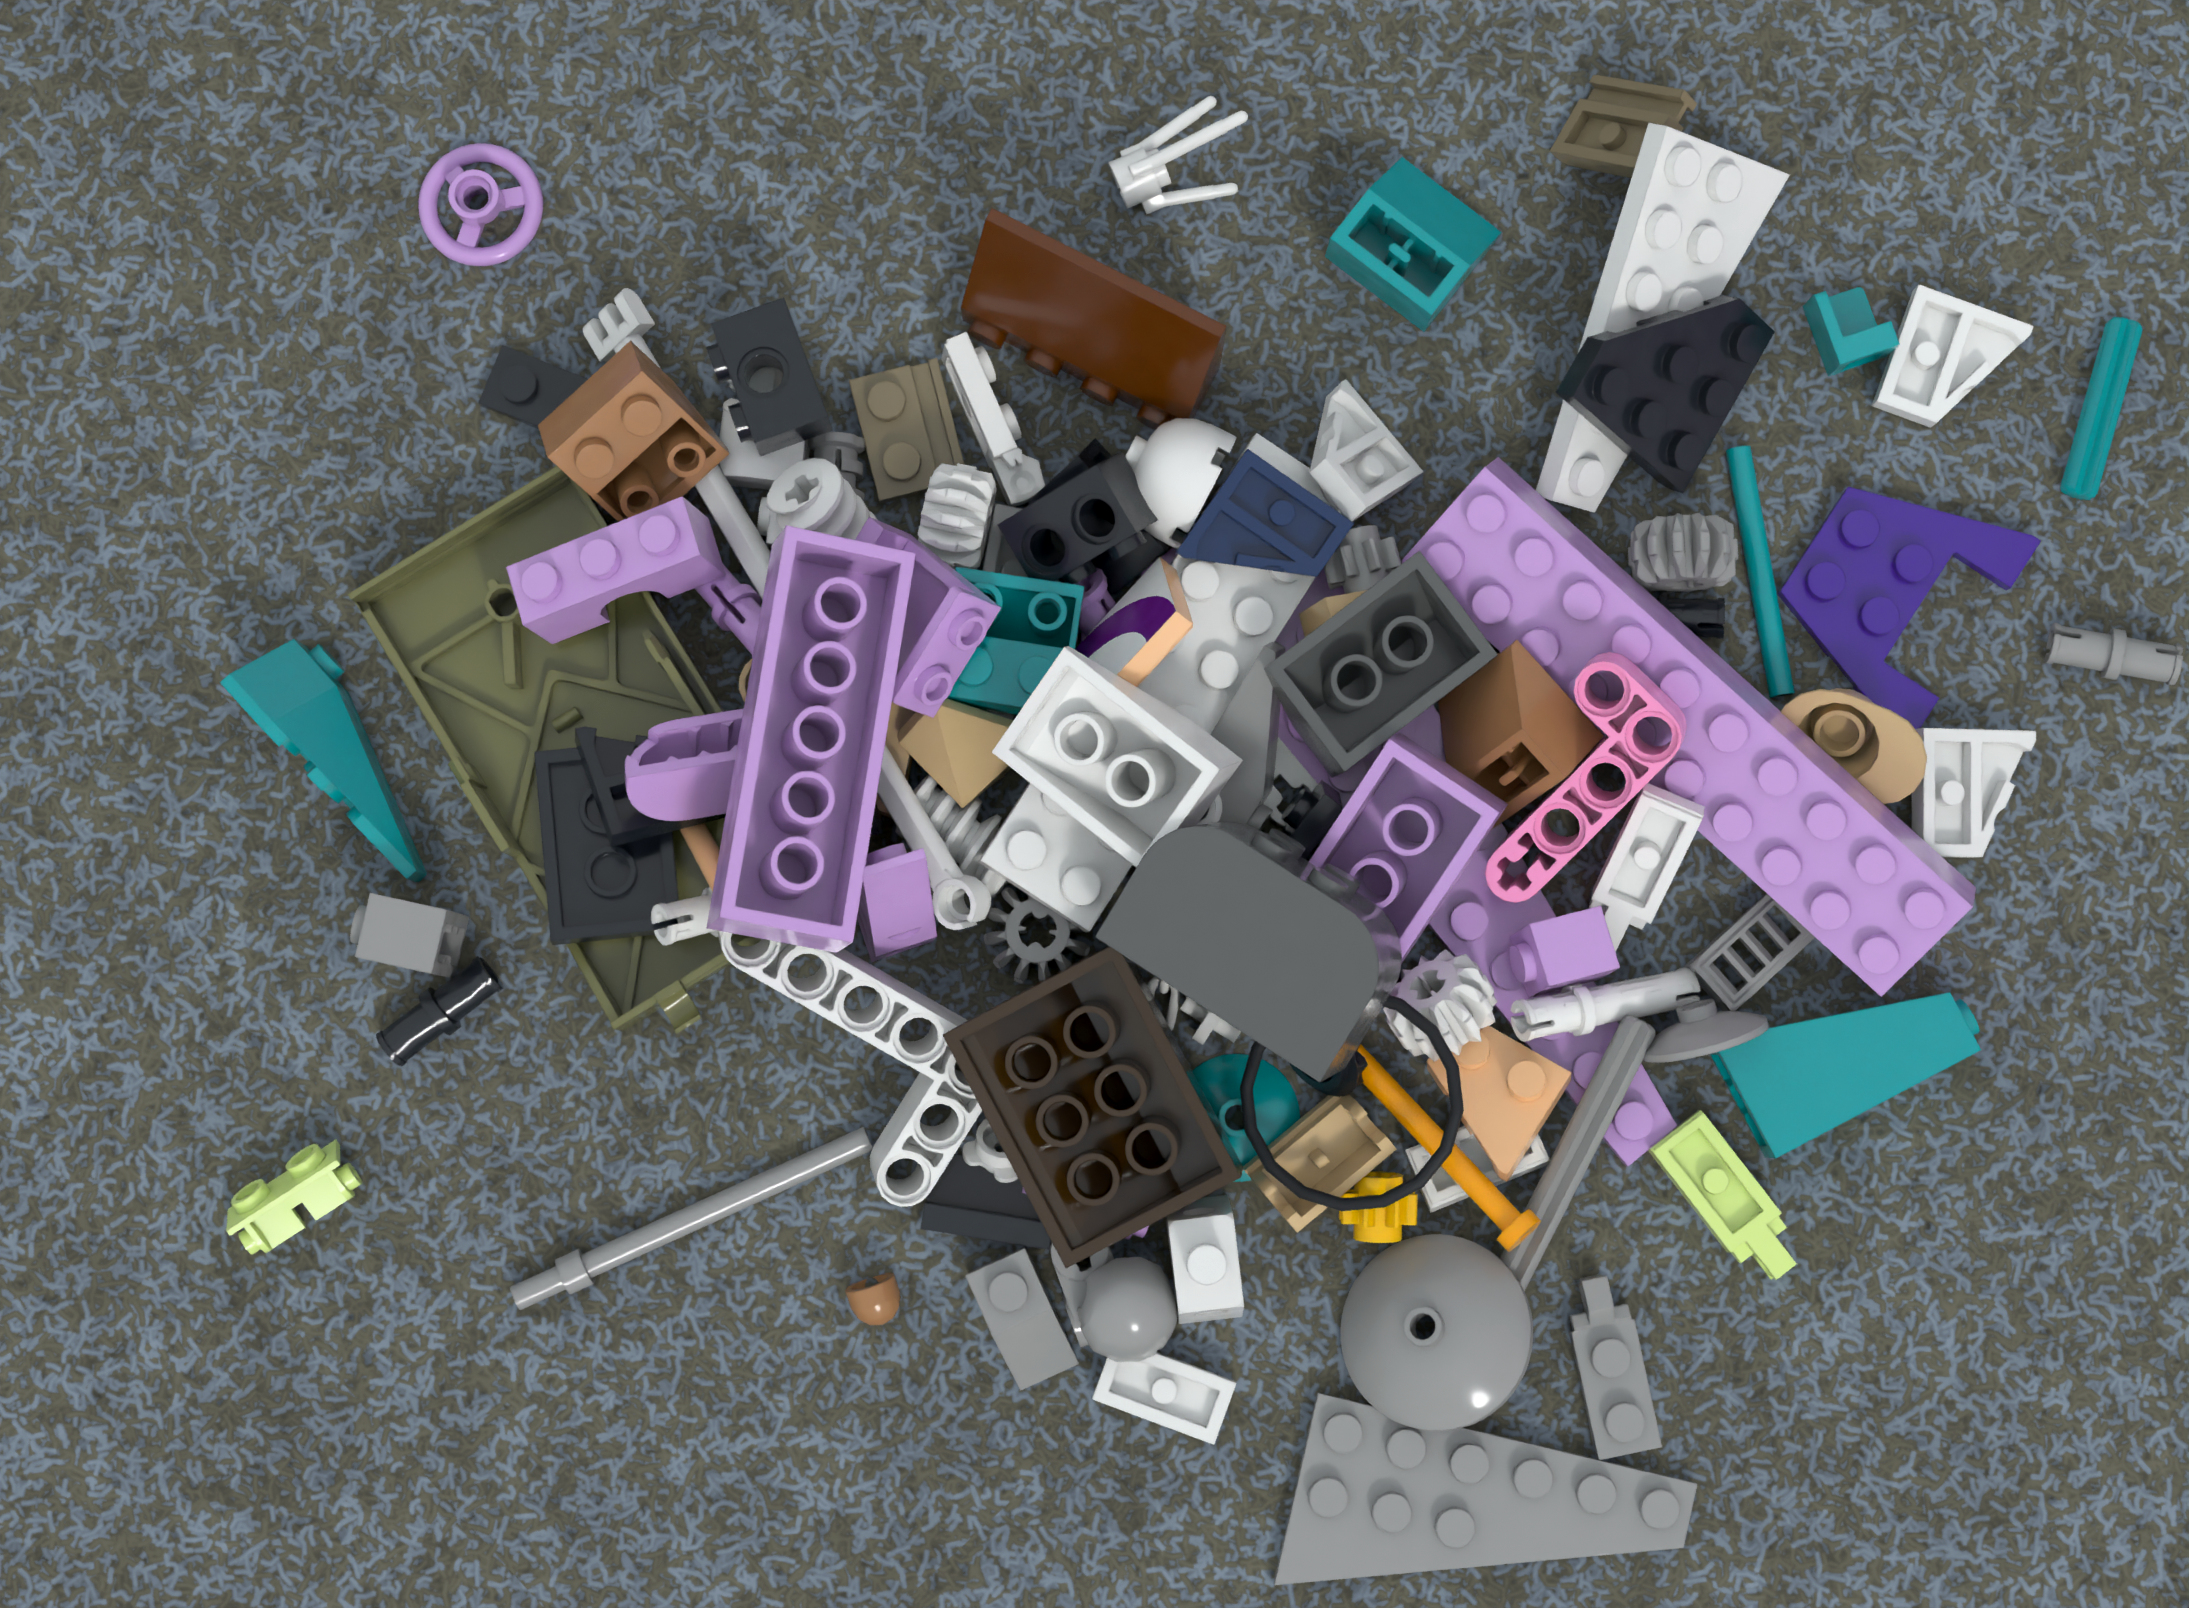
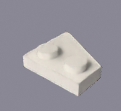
M1346 379L1326 396L1309 473L1322 488V493L1328 503L1341 511L1346 518L1354 521L1403 490L1422 474L1423 470Z

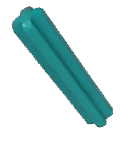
M2113 317L2105 324L2060 486L2061 492L2069 497L2090 500L2098 494L2143 331L2142 325L2137 321L2124 317Z

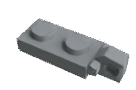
M1597 1274L1580 1278L1579 1290L1584 1312L1570 1315L1572 1330L1569 1331L1596 1459L1603 1460L1661 1448L1660 1434L1635 1319L1631 1318L1628 1304L1614 1306L1607 1275Z

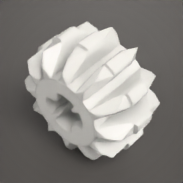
M941 463L930 477L917 533L919 536L918 541L954 570H956V567L976 570L982 561L997 491L992 473L979 471L975 466L957 463V466Z
M1444 950L1432 961L1421 955L1418 966L1412 970H1400L1402 981L1396 983L1390 994L1405 1000L1436 1025L1449 1049L1458 1056L1462 1046L1467 1042H1482L1480 1029L1496 1022L1492 1012L1494 1005L1497 1003L1494 996V988L1486 975H1483L1477 963L1471 961L1467 954L1454 957L1447 950ZM1386 1007L1383 1008L1387 1016L1388 1025L1405 1049L1409 1050L1414 1057L1426 1054L1434 1062L1440 1059L1424 1032L1398 1011Z

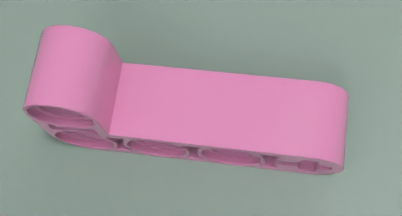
M1612 652L1598 654L1588 661L1576 678L1574 686L1576 703L1583 713L1606 736L1500 842L1487 862L1485 871L1487 885L1496 896L1504 901L1516 903L1526 901L1534 896L1675 756L1685 738L1687 724L1685 715L1679 706L1631 660L1622 654ZM1602 670L1611 671L1618 675L1623 682V696L1614 701L1600 699L1591 690V675ZM1650 716L1661 718L1671 728L1672 740L1662 746H1652L1645 743L1638 734V721ZM1605 762L1616 765L1624 773L1625 787L1614 792L1602 790L1593 781L1592 768L1597 764ZM1559 808L1569 810L1579 821V832L1568 837L1556 834L1548 825L1547 813ZM1535 843L1541 852L1535 857L1527 873L1522 872L1515 878L1509 875L1506 869L1510 862L1520 860L1529 851L1532 844Z

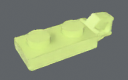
M1697 1110L1648 1150L1725 1251L1731 1253L1739 1263H1742L1752 1255L1771 1280L1773 1278L1777 1280L1797 1264L1776 1238L1778 1234L1787 1228L1779 1217L1782 1214L1704 1112Z

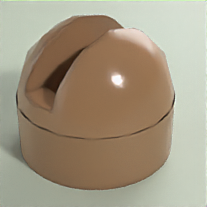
M891 1272L874 1276L873 1278L879 1282L875 1285L865 1288L867 1280L865 1279L853 1283L845 1289L853 1313L862 1322L868 1325H883L896 1315L901 1296L895 1275Z

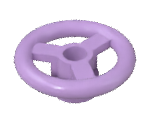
M469 144L445 154L429 170L419 194V217L427 238L443 255L466 265L490 266L513 258L531 242L542 219L543 195L534 171L516 153L493 144ZM478 162L496 164L509 171L516 178L520 186L501 190L488 173L477 169L464 171L461 167ZM445 181L450 184L448 191L450 205L463 221L457 240L453 239L445 231L438 216L437 201ZM478 194L488 195V202L483 208L478 210L469 208L470 201L474 196ZM524 207L520 224L507 239L493 246L477 247L485 224L493 221L499 212Z

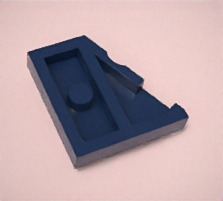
M1247 449L1175 553L1187 559L1317 577L1354 523Z

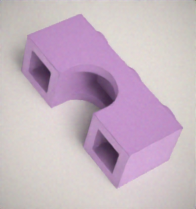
M683 496L506 567L523 626L551 644L610 622L605 605L624 595L641 591H655L661 593L666 598H671L726 576L709 518Z

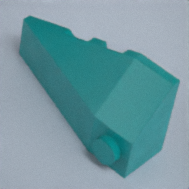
M292 639L226 676L220 682L221 685L278 746L283 745L294 756L301 754L307 760L303 767L307 772L308 778L335 802L340 803L343 800L350 808L346 815L365 837L406 879L417 883L420 882L427 875V872L351 696L337 680L345 670L335 658L320 644H317L310 650L306 645Z

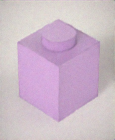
M1601 906L1530 923L1510 936L1512 943L1509 949L1511 969L1517 981L1524 983L1528 998L1562 990L1563 987L1571 984H1585L1597 981L1620 968Z

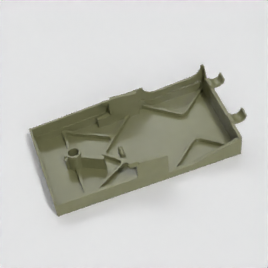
M558 466L550 469L347 594L359 608L451 758L448 766L458 780L464 794L500 851L515 858L547 912L548 905L534 752L576 748L575 729L584 726L597 728L596 736L635 742L636 735L648 737V730L658 724L676 719L725 712L651 591L627 594L609 602L605 606L610 622L555 644L549 643L523 626L506 567L609 526L594 499ZM725 818L706 823L719 849ZM673 831L679 900L701 896L703 890L710 886L681 831ZM711 933L676 941L667 946L662 945L655 935L566 944L608 1017L612 1028L619 1031L626 1030L659 1008H662L670 1020L675 1033L681 1032L702 1018L687 991L731 964L722 951L719 937H715ZM734 933L731 936V940L734 943L743 947L753 946L761 941L760 938Z

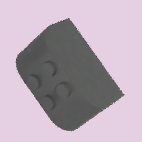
M1217 822L1184 827L1164 835L1147 850L1095 937L1318 1082L1345 1069L1392 993L1399 978L1402 951L1398 934L1389 917L1376 904L1356 892L1361 885L1356 878L1332 864L1327 863L1324 869L1308 862L1301 857L1305 847L1279 830L1272 828L1269 834L1238 822Z

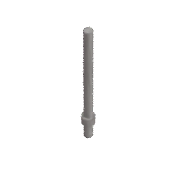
M861 1127L586 1253H582L580 1249L563 1255L555 1259V1267L511 1286L510 1291L519 1310H522L564 1290H567L571 1295L595 1284L593 1277L872 1151L873 1146L865 1128Z

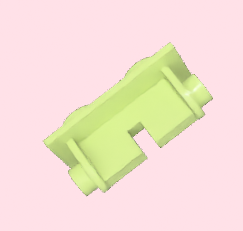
M337 1139L322 1149L318 1144L309 1145L296 1153L285 1166L287 1171L268 1184L263 1179L255 1180L234 1195L230 1202L232 1207L227 1211L226 1231L231 1236L244 1227L245 1229L238 1233V1236L246 1250L252 1255L259 1250L268 1253L305 1228V1222L294 1207L303 1203L314 1219L318 1220L355 1196L353 1189L361 1185L362 1180L349 1162L340 1168L338 1167L340 1165V1144Z

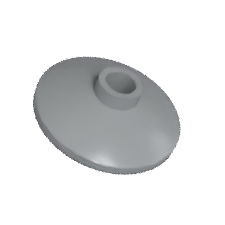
M1713 999L1692 1002L1676 1009L1679 1022L1655 1035L1643 1060L1650 1063L1673 1062L1729 1049L1766 1032L1769 1029L1768 1019L1766 1016L1750 1012L1717 1011Z

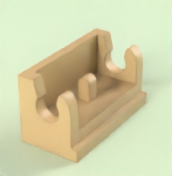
M1349 1094L1341 1097L1326 1096L1267 1146L1275 1162L1304 1186L1341 1197L1397 1150L1388 1137L1368 1118V1113ZM1258 1155L1243 1166V1170L1297 1233L1328 1208L1296 1196L1265 1170Z

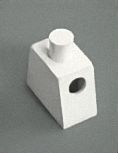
M1228 1195L1201 1198L1166 1216L1178 1324L1242 1317L1244 1300L1234 1217Z

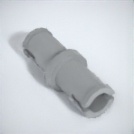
M2053 623L2049 630L2046 647L2050 652L2046 653L2044 659L2045 663L2048 664L2057 663L2100 671L2101 678L2116 680L2119 675L2165 682L2167 685H2175L2182 667L2183 656L2181 655L2183 653V646L2129 638L2126 631L2112 628L2106 634Z

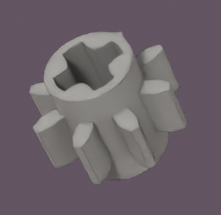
M1376 525L1350 529L1324 566L1330 590L1342 586L1345 594L1368 590L1400 566L1401 561L1395 538L1392 536L1381 540Z

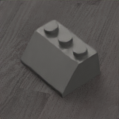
M1418 551L1267 665L1264 670L1292 726L1331 778L1347 771L1498 654L1426 558Z

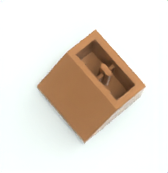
M631 340L538 425L547 457L618 522L684 496L730 454L728 448L676 383Z
M1518 640L1507 646L1495 658L1438 701L1446 763L1508 804L1493 828L1565 779L1604 736Z

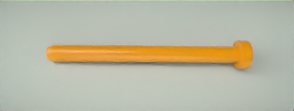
M1360 1044L1357 1051L1365 1057L1368 1064L1362 1072L1364 1081L1362 1083L1432 1156L1441 1144L1444 1131L1365 1047ZM1454 1143L1452 1153L1441 1167L1498 1226L1502 1233L1498 1236L1497 1241L1510 1252L1538 1227L1541 1220L1531 1209L1521 1214Z

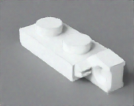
M967 332L947 339L944 344L941 360L988 466L992 468L1008 506L1016 507L1025 504L1045 486L1039 461L1022 454V450L1017 448L1015 440L1021 438L1020 427L1010 405L1005 403L999 406L990 383L996 381V374L983 346L974 348Z
M1649 783L1640 790L1593 887L1589 908L1601 906L1615 952L1629 924L1643 929L1646 922L1652 923L1704 816L1705 806Z

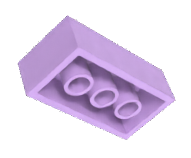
M1398 733L1387 741L1309 862L1324 869L1327 863L1344 870L1361 883L1356 892L1383 910L1394 925L1400 940L1402 964L1508 804L1402 733Z

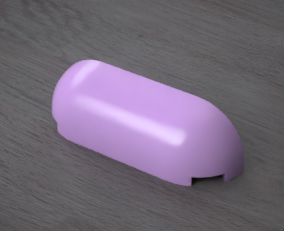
M744 708L671 720L648 730V739L643 741L625 759V787L631 804L642 814L664 821H684L726 814Z

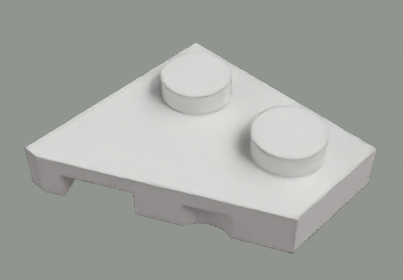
M1918 285L1912 291L1897 333L1900 345L1890 353L1872 407L1931 428L2014 349L2031 335L2034 326Z
M1915 729L1922 737L1927 754L1925 776L1912 793V830L1942 857H1983L1995 831V818L2006 807L2015 787L2014 784L2010 783L2011 777L2023 752L2032 750L2036 741V731Z

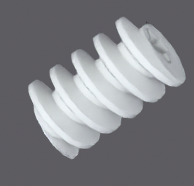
M811 458L796 462L781 473L773 482L767 494L766 507L773 513H777L776 520L781 530L788 525L855 540L869 517L877 520L876 516L868 510L862 498L856 495L851 484L843 479L836 465L826 459Z
M928 774L913 792L956 863H959V869L962 874L976 877L986 885L991 898L997 896L1009 882L978 861L996 835L1002 818L996 814L979 823L976 818L983 801L977 797L964 808H961L944 789L941 790L937 787L938 783ZM896 827L895 832L901 838H904L901 832L899 831L898 827Z

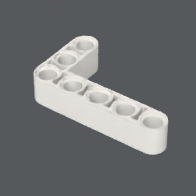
M717 930L722 951L726 959L736 968L920 1072L874 1144L870 1154V1168L881 1196L889 1203L904 1207L913 1206L923 1201L934 1188L982 1112L963 1073L955 1069L956 1060L943 1037L944 1033L968 1020L845 949L835 953L761 939L759 943L753 946L743 947L731 940L732 933ZM801 954H813L822 959L819 970L808 978L799 979L791 976L787 971L791 961ZM858 986H869L877 991L874 1002L867 1008L853 1010L844 1005L846 995ZM913 1018H925L931 1021V1028L924 1038L918 1041H907L899 1037L901 1028L907 1021ZM934 1104H944L951 1107L949 1117L937 1126H928L920 1122L923 1112ZM909 1158L918 1163L915 1171L904 1179L895 1180L886 1175L888 1167L899 1159Z

